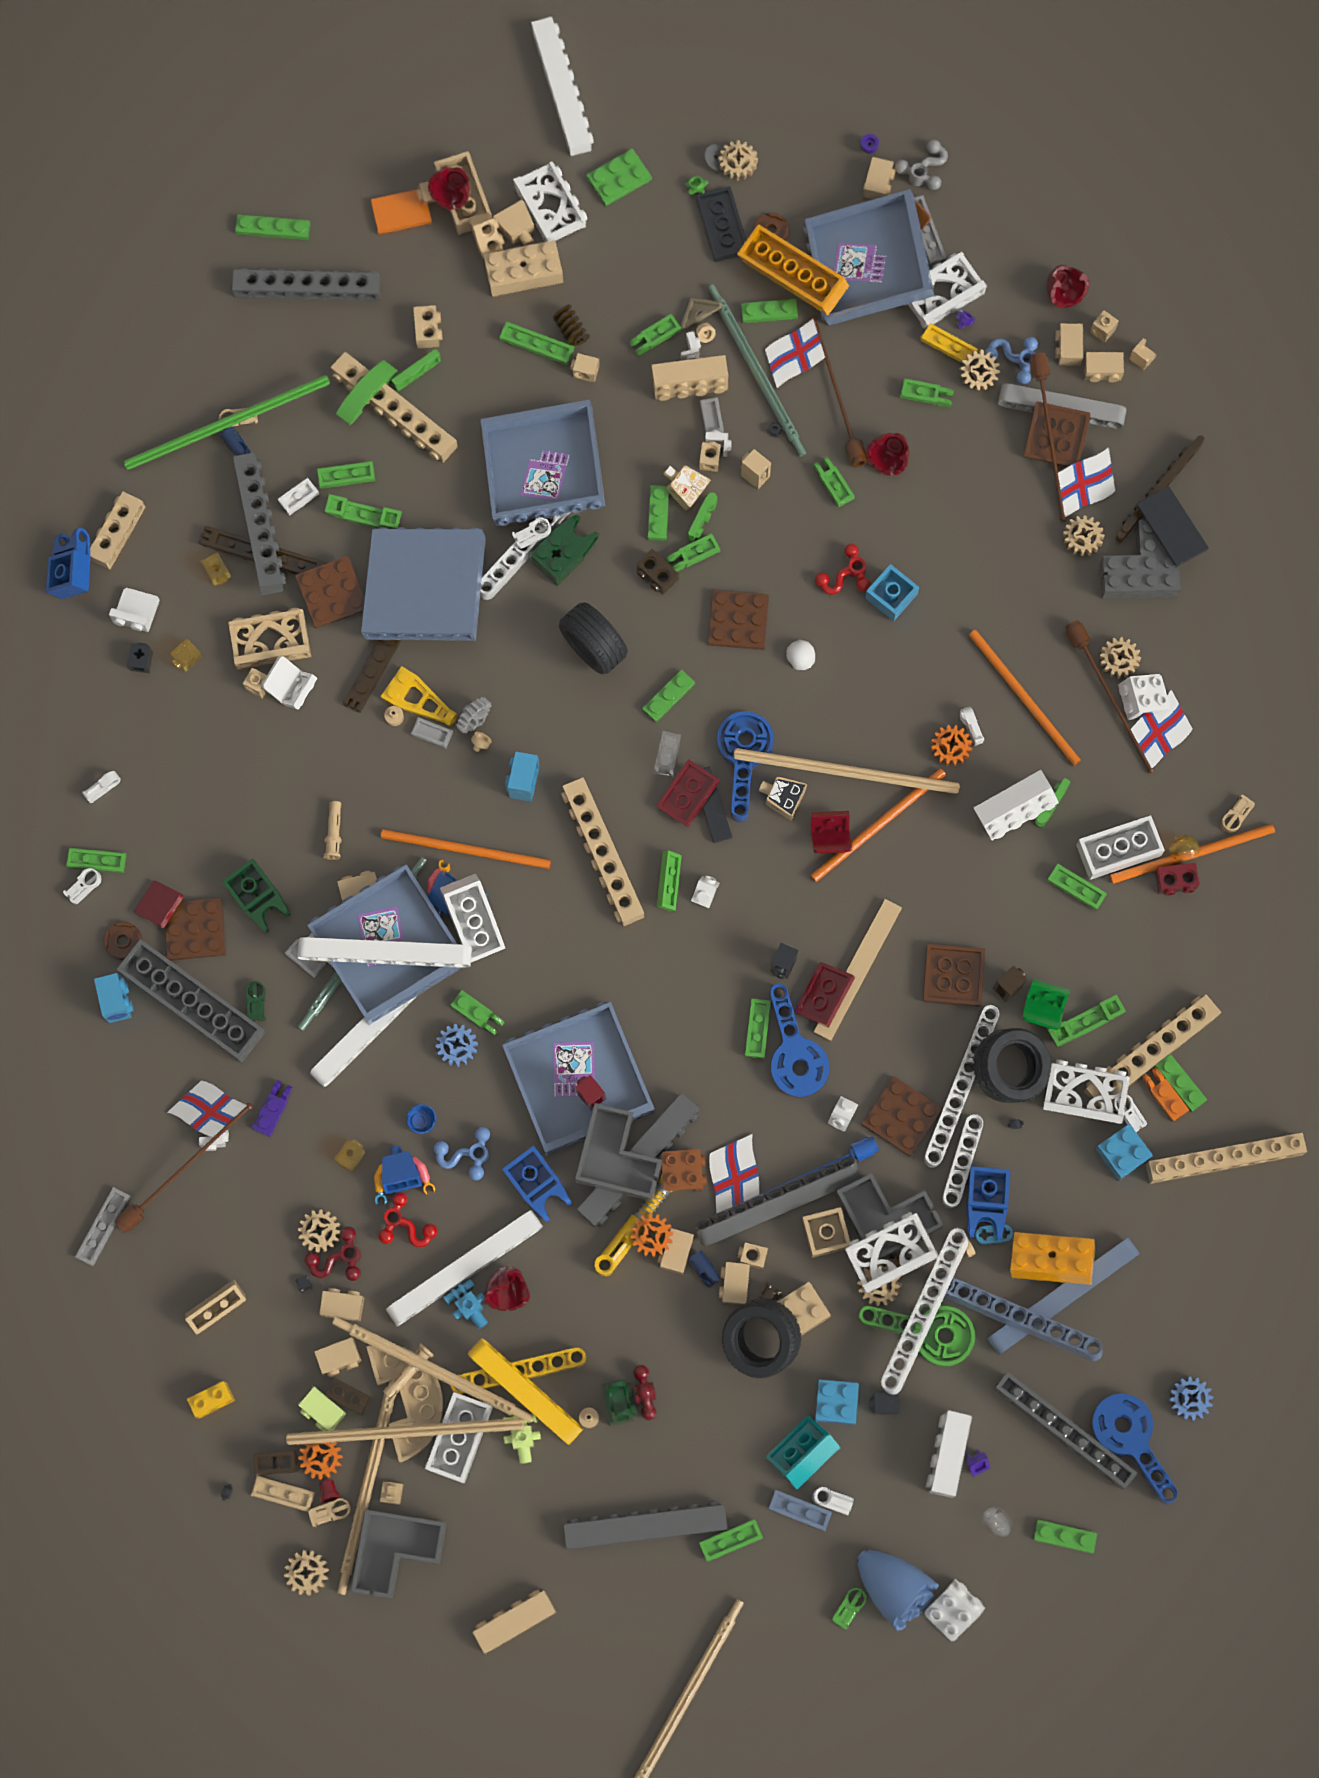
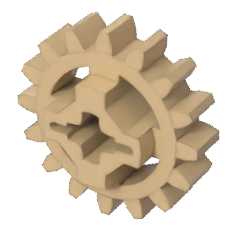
M739 140L736 145L730 142V147L725 145L724 151H720L718 163H721L720 170L724 169V175L729 173L730 179L733 176H736L737 180H739L740 176L746 179L747 174L752 176L753 170H756V164L758 163V158H756L757 152L753 151L752 145L746 147L747 142H744L743 145L740 144Z
M976 350L972 351V356L967 354L966 358L968 360H962L961 362L964 364V367L959 368V370L963 371L960 377H965L963 383H970V389L975 386L976 391L980 390V387L986 390L987 385L993 386L992 380H998L995 374L1000 373L999 370H996L999 363H994L996 357L990 358V352L984 355L983 350H980L979 354H977ZM977 358V360H975V364L969 366L971 361ZM979 367H980V369H983V370H985L986 372H983V373H980V374H979L978 371L973 370V369H976V368H979ZM969 373L974 377V380L970 378ZM986 375H990L985 382H982Z
M1084 515L1083 519L1077 516L1075 521L1071 519L1069 525L1065 526L1066 531L1063 533V537H1065L1064 544L1069 543L1067 549L1073 548V554L1080 552V555L1083 556L1084 552H1087L1088 556H1090L1092 550L1097 552L1098 547H1101L1103 543L1101 540L1104 539V535L1101 534L1103 528H1098L1100 522L1094 523L1093 517L1087 520L1086 515ZM1076 527V532L1071 535L1072 530ZM1096 537L1094 543L1091 544V540Z
M1123 637L1119 641L1113 638L1112 644L1107 641L1106 647H1102L1101 652L1103 654H1100L1099 659L1103 661H1101L1100 666H1106L1104 672L1110 671V677L1117 674V679H1119L1123 674L1127 678L1128 672L1133 675L1135 669H1138L1139 664L1137 662H1140L1141 657L1137 655H1139L1140 650H1135L1136 644H1129L1130 639L1123 642Z
M320 1209L319 1214H316L313 1210L311 1217L306 1214L305 1218L307 1220L300 1221L303 1228H298V1231L302 1233L299 1239H305L302 1245L305 1247L309 1244V1251L316 1248V1252L320 1253V1249L323 1248L327 1252L328 1246L334 1248L333 1242H339L336 1235L341 1234V1231L337 1230L341 1225L340 1223H334L337 1218L335 1216L330 1218L331 1213L329 1211L324 1215L322 1209ZM320 1219H325L329 1221L330 1224H323L321 1223ZM312 1222V1227L309 1230H307L309 1224ZM318 1227L324 1229L321 1236L315 1233L318 1231ZM332 1232L330 1239L327 1241L328 1234ZM315 1238L319 1244L312 1243L309 1239Z
M888 1265L881 1268L882 1272H887L889 1269ZM865 1267L863 1269L864 1275L870 1282L872 1281L871 1271L869 1267ZM899 1277L891 1281L892 1289L889 1283L866 1293L861 1280L857 1282L858 1285H862L859 1292L865 1293L863 1299L868 1297L870 1298L869 1303L871 1304L873 1301H876L877 1306L882 1301L884 1305H887L889 1300L893 1302L895 1300L894 1295L898 1296L900 1293L896 1288L901 1287V1283L897 1282L900 1279Z
M304 1550L302 1556L296 1553L295 1560L289 1559L291 1566H285L289 1573L285 1574L284 1577L290 1578L287 1585L293 1584L292 1591L299 1589L300 1595L304 1593V1590L307 1595H311V1590L318 1593L317 1587H324L325 1585L322 1581L328 1580V1577L324 1576V1573L329 1571V1569L324 1568L327 1562L320 1561L322 1557L320 1554L314 1557V1551L307 1555V1551ZM310 1559L315 1561L319 1567L314 1568L310 1563ZM301 1561L299 1569L294 1571L297 1563ZM306 1567L308 1570L316 1571L309 1574L307 1579L306 1576L298 1575V1573L304 1572ZM320 1575L318 1581L312 1585V1580L315 1576ZM295 1578L301 1579L304 1587L299 1585Z

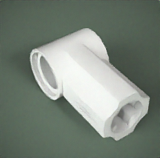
M826 1487L818 1488L813 1492L812 1500L817 1506H823L849 1515L854 1498L831 1491ZM820 1491L827 1494V1500L824 1503L820 1502L817 1498V1494Z

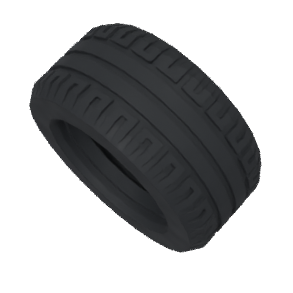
M586 602L578 603L560 619L559 629L566 641L578 656L597 673L608 674L626 658L628 649L625 642L611 623Z
M1008 1028L990 1033L980 1042L974 1054L973 1070L977 1084H979L981 1090L988 1097L1002 1103L1025 1102L1035 1098L1044 1090L1051 1073V1057L1047 1047H1045V1043L1036 1034L1023 1028ZM1008 1044L1015 1045L1023 1052L1028 1065L1027 1074L1023 1082L1016 1087L1009 1086L1003 1082L996 1066L998 1055Z
M767 1298L751 1300L741 1305L729 1315L723 1327L722 1346L724 1353H726V1358L728 1357V1361L739 1372L753 1378H768L778 1374L794 1361L800 1350L802 1335L795 1315L784 1304L782 1305L776 1300L773 1301ZM749 1319H765L776 1328L780 1338V1345L775 1357H758L748 1349L743 1334Z

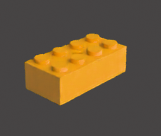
M1014 1232L1011 1260L1012 1278L1092 1285L1095 1253L1094 1239Z

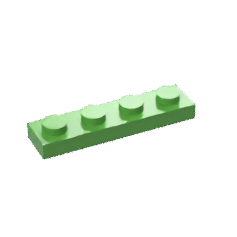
M238 215L235 232L237 235L308 240L310 221Z
M509 322L505 323L499 337L500 341L568 365L574 352V346Z

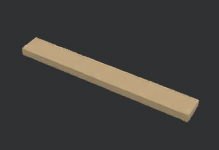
M887 899L884 900L846 971L855 977L829 1028L818 1024L814 1030L815 1034L831 1042L902 907Z

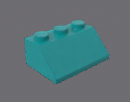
M807 1415L765 1457L786 1480L798 1489L840 1446L825 1429Z

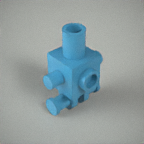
M468 1278L463 1284L459 1283V1287L456 1290L452 1288V1292L443 1296L448 1305L457 1298L458 1301L455 1304L459 1309L453 1312L455 1318L458 1319L463 1315L467 1321L471 1318L479 1330L488 1324V1321L480 1312L483 1310L480 1303L485 1300L482 1292L477 1296H474L471 1291L469 1293L466 1292L475 1286L471 1279Z

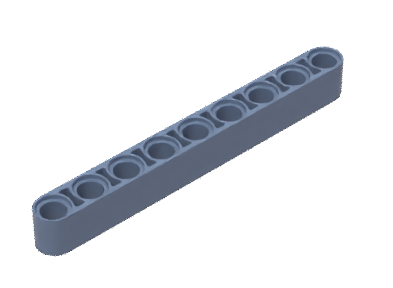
M1126 1238L1094 1261L1092 1285L1064 1283L1028 1310L1050 1319L1140 1254L1131 1240ZM1019 1315L1015 1320L1022 1321L1024 1316ZM1037 1322L1032 1327L1036 1329L1042 1324ZM1005 1325L987 1338V1340L998 1355H1000L1028 1334Z
M942 1275L938 1279H944L946 1275ZM954 1277L952 1278L951 1287L947 1289L944 1298L1087 1360L1097 1361L1102 1357V1343L1098 1339ZM962 1291L969 1292L967 1297L959 1296ZM980 1299H986L988 1301L985 1305H979L977 1303ZM998 1307L1006 1309L1003 1313H997L995 1310ZM1020 1314L1024 1316V1319L1016 1321L1014 1317ZM1039 1322L1043 1326L1040 1329H1035L1032 1325ZM1058 1330L1061 1332V1335L1053 1337L1051 1332ZM1076 1338L1080 1342L1077 1345H1072L1069 1341ZM1091 1346H1095L1099 1350L1096 1353H1090L1088 1349Z

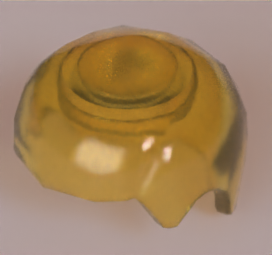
M1191 835L1178 836L1169 845L1172 857L1176 859V856H1179L1183 861L1195 857L1201 851L1197 840Z

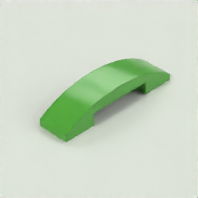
M385 360L377 364L354 387L338 409L336 415L351 426L362 413L363 407L384 384H388L394 378L398 370Z
M329 494L325 513L374 528L397 529L402 511L386 507L379 509L347 501V498Z
M1116 994L1080 1015L1062 1022L1059 1030L1048 1029V1032L1056 1046L1059 1047L1108 1023L1125 1013L1126 1010Z

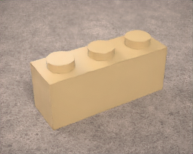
M232 1280L185 1313V1320L197 1335L246 1301V1295L237 1282Z

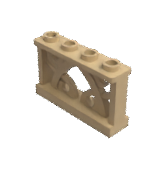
M291 608L286 612L273 611L269 615L262 616L261 614L251 616V618H235L228 622L234 663L237 670L274 664L279 656L285 657L288 661L311 657L303 609ZM297 620L299 628L295 632L290 633L289 631L294 628V624L288 626L287 622ZM267 628H271L283 635L276 642L274 650L269 651L266 645L256 641ZM239 630H249L247 634H243L245 638H248V641L240 640L237 637ZM301 632L304 645H298L294 638ZM288 640L287 642L284 643V644L287 645V648H282V649H281V648H280V644H281L282 642ZM238 644L246 645L244 655L242 656L239 655ZM254 646L263 648L262 652L256 653L258 648Z

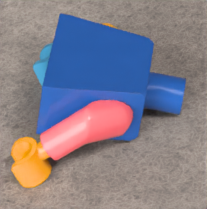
M440 860L438 863L439 869H436L428 879L427 889L428 899L434 905L439 916L443 912L446 915H450L440 888L458 881L448 873L450 871V863L447 867L443 868L444 860Z
M400 1146L390 1148L391 1155L382 1158V1164L378 1166L374 1175L375 1191L378 1192L375 1198L377 1205H379L378 1200L381 1196L385 1200V1205L387 1204L388 1197L384 1195V1191L385 1194L420 1187L422 1186L421 1182L424 1183L423 1192L426 1195L428 1194L425 1188L428 1185L432 1186L433 1192L435 1191V1186L429 1182L430 1176L426 1165L417 1157H412L409 1151L402 1152Z

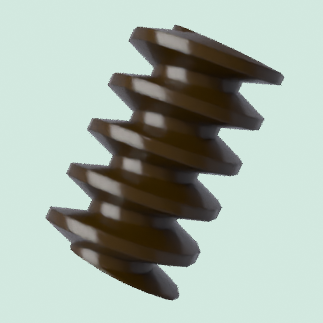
M565 305L554 314L553 320L563 334L564 339L567 340L568 345H581L589 339L590 335L585 334L586 328H581L583 323L578 322V316H574L576 312L571 310L572 305Z

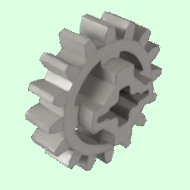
M481 697L466 705L459 716L460 719H458L456 724L457 728L464 734L481 726L490 711L491 703L485 697Z

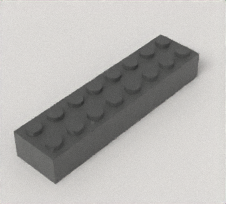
M141 939L116 969L123 977L240 1063L244 1062L266 1033L262 1027Z

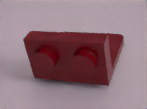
M849 811L811 812L810 831L814 853H845L852 851L849 832Z

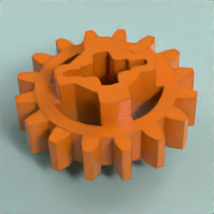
M947 725L946 730L941 727L939 730L940 734L935 732L934 737L936 739L931 741V744L934 745L931 747V751H936L933 757H939V763L946 761V766L950 762H952L953 766H956L957 761L963 764V758L968 759V753L972 751V748L969 747L972 745V740H967L970 736L969 733L964 735V728L959 731L957 730V725L954 726V729H951L950 725ZM953 740V748H952V750H951V752H950V748H949V747H950L951 741Z
M650 1213L648 1219L641 1216L642 1222L635 1221L637 1228H631V1231L635 1232V1234L631 1235L630 1238L636 1239L632 1244L633 1247L639 1246L637 1252L645 1251L644 1256L646 1257L649 1253H652V1257H655V1252L663 1255L662 1249L669 1250L667 1243L673 1242L669 1238V1236H673V1232L668 1231L671 1228V1224L665 1225L666 1218L659 1220V1214L652 1218ZM650 1223H657L661 1226L654 1227ZM644 1227V1234L639 1237V1231ZM648 1228L652 1233H657L655 1235L656 1243L652 1238H647L649 1236ZM665 1233L664 1242L660 1244V1237ZM643 1244H651L654 1248H647Z
M337 1442L305 1444L306 1449H300L304 1455L299 1457V1460L304 1461L300 1467L307 1468L304 1473L307 1475L312 1472L311 1478L314 1479L318 1475L320 1480H323L324 1475L331 1478V1471L337 1473L335 1467L342 1465L338 1462V1459L343 1458L342 1455H338V1452L342 1449L340 1447L335 1448ZM320 1444L328 1445L331 1449L323 1450ZM313 1449L312 1456L308 1458L309 1451ZM318 1453L326 1456L323 1458L324 1462L314 1461L319 1457ZM334 1457V1461L329 1467L330 1458ZM318 1465L322 1471H316L311 1466Z

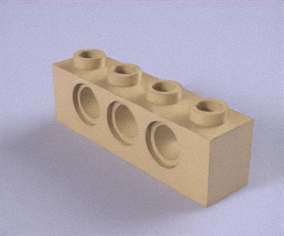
M122 492L115 499L112 511L107 513L103 527L98 529L94 543L90 544V561L108 570L111 569L145 509L142 500L125 492ZM122 512H128L126 516L120 517ZM113 528H119L117 532H111ZM103 544H110L107 548H102Z

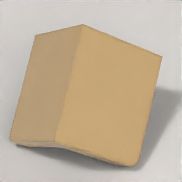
M1145 338L1133 349L1129 359L1143 370L1156 356L1154 352L1145 346L1147 341Z

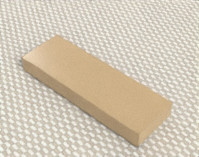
M257 1476L251 1496L308 1512L311 1509L315 1492Z

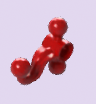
M848 544L844 549L845 555L851 560L848 567L837 573L834 587L828 586L829 576L826 573L822 572L816 575V585L821 587L826 594H837L842 589L844 576L850 574L858 579L856 587L859 591L866 592L871 586L870 580L864 576L866 573L865 561L863 558L857 557L859 548L855 544ZM855 565H861L862 569L856 571L853 569V567Z
M396 1192L392 1197L393 1208L388 1209L384 1214L386 1227L380 1231L378 1238L381 1243L390 1244L394 1239L393 1228L402 1225L408 1229L409 1242L415 1247L422 1248L427 1246L431 1239L437 1236L438 1229L434 1224H426L422 1230L424 1238L418 1240L416 1238L415 1225L409 1219L403 1218L400 1213L401 1207L405 1206L408 1201L407 1195L403 1192ZM396 1213L399 1216L397 1222L390 1223L387 1220L389 1214Z

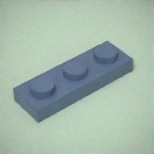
M775 1490L769 1506L771 1511L822 1531L826 1530L832 1514L831 1511Z

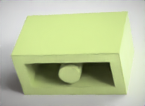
M313 1387L299 1404L302 1408L300 1412L308 1419L313 1417L317 1421L315 1425L322 1431H333L347 1414L316 1387Z

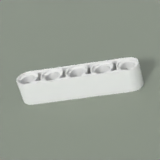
M970 1115L963 1126L942 1195V1204L948 1209L955 1208L963 1194L983 1128V1120L978 1115ZM975 1120L979 1128H970L969 1121ZM970 1139L973 1142V1146L970 1148L965 1147L963 1140ZM964 1157L968 1163L966 1166H960L957 1159ZM959 1176L962 1179V1183L955 1185L952 1182V1177ZM948 1194L954 1195L956 1202L953 1204L947 1202L946 1196Z

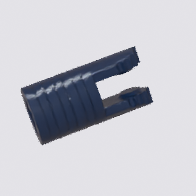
M229 427L221 433L220 437L234 455L251 453L234 427Z
M702 1250L687 1260L707 1287H713L714 1283L719 1281V1274Z

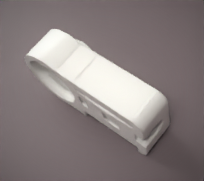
M537 518L529 523V527L516 534L512 533L520 549L549 536L551 525L547 519ZM544 522L548 524L542 529L535 531L538 523Z
M969 706L961 709L960 720L966 726L973 746L982 744L984 737L972 708Z
M115 771L108 772L97 783L83 791L82 794L89 803H93L110 789L114 788L121 779Z
M85 869L77 877L78 881L68 891H63L64 895L72 903L78 904L94 888L99 886L101 875L95 869ZM89 872H95L96 874L85 883V876Z
M1127 1095L1129 1108L1125 1107L1123 1120L1127 1125L1130 1124L1135 1132L1145 1127L1147 1122L1133 1103L1132 1098ZM1120 1097L1113 1099L1112 1102L1113 1109L1117 1113L1119 1109L1117 1108L1116 1101L1120 1105Z

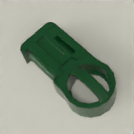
M252 981L246 987L247 1017L253 1022L256 1020L265 1021L266 1017L263 1015L266 989L261 982ZM257 985H260L263 989L259 997H257ZM252 986H253V998H252V997L250 996V994H249V990H250V988H251Z

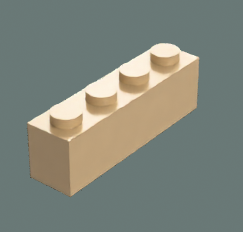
M538 1589L528 1595L530 1599L522 1602V1600H519L510 1605L512 1609L505 1613L502 1610L493 1615L494 1620L489 1623L484 1620L475 1626L477 1630L473 1631V1634L484 1654L556 1613L545 1591L540 1592Z

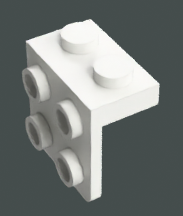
M125 588L117 609L111 608L109 616L113 623L118 626H128L136 631L149 632L159 604V598L155 595Z
M279 656L263 681L262 688L284 706L298 710L304 703L309 691L313 688L317 677L313 674L302 672L285 657Z
M1160 674L1131 676L1118 684L1128 720H1134L1146 712L1166 711L1170 708Z
M955 1579L926 1609L925 1616L949 1640L955 1641L980 1616L985 1607L982 1606L978 1598L973 1597L967 1591L964 1584Z

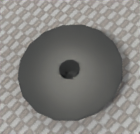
M714 144L706 148L704 158L710 168L720 171L721 163H718L720 151H724V148Z

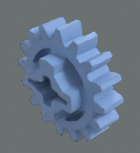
M454 1024V1029L447 1026V1032L441 1030L442 1038L437 1037V1041L440 1044L436 1045V1049H441L437 1054L438 1056L444 1055L442 1058L443 1062L449 1060V1066L456 1062L457 1067H460V1062L467 1065L468 1058L473 1060L471 1054H477V1050L474 1047L478 1046V1042L473 1041L476 1039V1035H470L472 1032L470 1028L465 1031V1025L458 1028L457 1024ZM456 1033L455 1036H453V1037H451V1038H448L450 1035ZM464 1036L469 1039L470 1045L464 1043ZM460 1042L461 1047L454 1049L453 1044ZM444 1046L450 1048V1055L445 1052ZM466 1053L464 1056L458 1057V1055Z
M1187 1377V1382L1183 1378L1180 1379L1181 1385L1175 1383L1173 1386L1176 1390L1169 1392L1174 1395L1173 1398L1169 1399L1170 1402H1174L1171 1409L1178 1410L1177 1416L1183 1414V1420L1190 1416L1191 1421H1194L1196 1415L1199 1419H1202V1412L1208 1414L1209 1411L1206 1408L1213 1406V1404L1209 1403V1400L1214 1397L1208 1395L1211 1388L1205 1389L1206 1382L1200 1384L1199 1378L1192 1381L1191 1377ZM1191 1385L1195 1386L1196 1388H1194L1193 1390H1188L1187 1388H1185V1386ZM1201 1393L1204 1396V1403L1201 1401ZM1195 1394L1193 1398L1195 1402L1187 1404L1189 1400L1188 1396ZM1178 1395L1181 1396V1405L1179 1404ZM1191 1407H1193L1194 1409H1196V1410H1198V1411H1197V1412H1188V1411H1186V1410L1189 1409V1408H1191Z

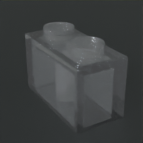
M662 731L655 762V773L668 776L674 775L681 744V734Z

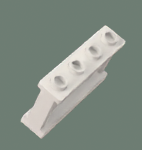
M553 162L523 177L519 176L513 179L516 192L520 199H523L529 215L545 242L556 241L581 228H585L587 220L584 210L580 211L578 207L579 202L576 196L571 195L568 182L566 180L563 181L559 166L555 167ZM551 175L554 178L552 183H549L547 178L545 185H541L543 176ZM537 180V185L525 186V185H527V184H529V183H531V182ZM537 193H540L539 200H534L532 198L533 196H538ZM544 193L561 199L557 214L548 209H538L543 203ZM546 214L551 215L553 217V220L551 217L548 220H545L544 216ZM574 214L576 220L571 224H567L562 221V218L571 220L568 215ZM558 224H560L563 227L557 231L551 232L557 227Z
M962 252L959 254L954 253L947 261L937 263L930 270L933 286L936 281L954 284L950 293L951 300L948 301L941 296H933L908 303V305L925 330L930 323L935 324L983 295L987 285L983 280L981 281ZM956 265L961 266L964 269L963 276L959 278V269L957 272H953L951 268ZM967 275L969 276V278L971 279V281L974 283V286H972L970 283H968L967 281H965V278L967 277ZM957 286H960L958 290L962 291L961 294L955 293ZM932 301H940L942 305L937 307L936 302L932 303ZM925 304L927 311L926 315L923 313V311L918 305Z
M1056 1060V1063H1051V1073L1043 1109L1121 1124L1123 1123L1130 1076H1126L1124 1071L1115 1070L1114 1073L1107 1072V1068L1095 1066V1070L1087 1069L1086 1064L1076 1063L1075 1066L1068 1065V1061ZM1060 1071L1069 1073V1078L1064 1079L1062 1077L1063 1082L1067 1084L1065 1087L1056 1080V1075ZM1073 1071L1085 1074H1082L1075 1078V1073ZM1096 1075L1107 1078H1105V1080L1102 1083V1081ZM1089 1079L1096 1085L1102 1096L1093 1098L1088 1103L1087 1108L1082 1107L1080 1096L1072 1089L1079 1083ZM1111 1080L1120 1082L1121 1091L1118 1094L1109 1095L1108 1091L1115 1089V1087H1110L1109 1085ZM1055 1085L1062 1091L1056 1101L1051 1102L1053 1086ZM1068 1093L1072 1094L1076 1098V1102L1074 1104L1069 1103L1068 1100L1072 1097L1067 1096ZM1121 1097L1119 1111L1116 1114L1113 1112L1111 1099ZM1104 1099V1102H1099L1102 1107L1100 1109L1095 1108V1101Z
M909 1212L901 1217L902 1220L896 1224L894 1221L889 1222L883 1226L884 1230L878 1233L874 1230L865 1235L866 1239L862 1241L856 1239L848 1243L849 1247L845 1250L866 1293L939 1257L917 1213L912 1214V1212ZM909 1224L915 1225L918 1230L917 1236L912 1241L909 1240L912 1230L908 1234L904 1232V1228ZM898 1229V1234H899V1235L888 1234V1233H890V1232H892V1231ZM921 1236L930 1251L928 1253H925L915 1244ZM878 1239L874 1248L870 1244H868ZM886 1240L905 1245L900 1253L899 1261L901 1266L898 1268L888 1260H878L879 1253ZM866 1248L868 1253L862 1256L871 1258V1262H860L857 1259L858 1250ZM910 1248L912 1251L909 1253L912 1254V1259L906 1260L904 1255ZM878 1264H887L889 1267L888 1271L882 1272L881 1268L883 1266L878 1267ZM870 1266L872 1281H867L861 1267Z

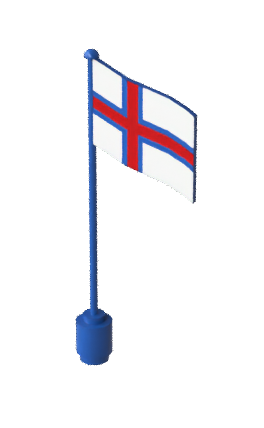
M753 1134L710 1153V1172L716 1194V1212L714 1214L761 1195L759 1194L758 1170L752 1148ZM873 1136L858 1140L850 1144L849 1154L777 1187L848 1157L855 1158L860 1162L879 1151L877 1143Z

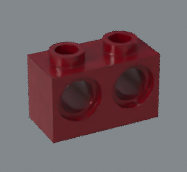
M1196 863L1158 867L1155 871L1158 893H1164L1165 896L1174 895L1178 891L1192 893L1200 885ZM1184 875H1187L1191 878L1190 883H1187L1183 880ZM1164 878H1170L1173 884H1165Z
M591 1074L588 1077H581L576 1082V1094L590 1111L593 1110L595 1103L601 1104L606 1100L604 1090Z

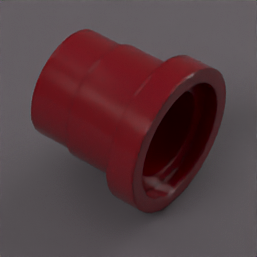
M333 1479L319 1483L321 1503L331 1502L340 1498Z

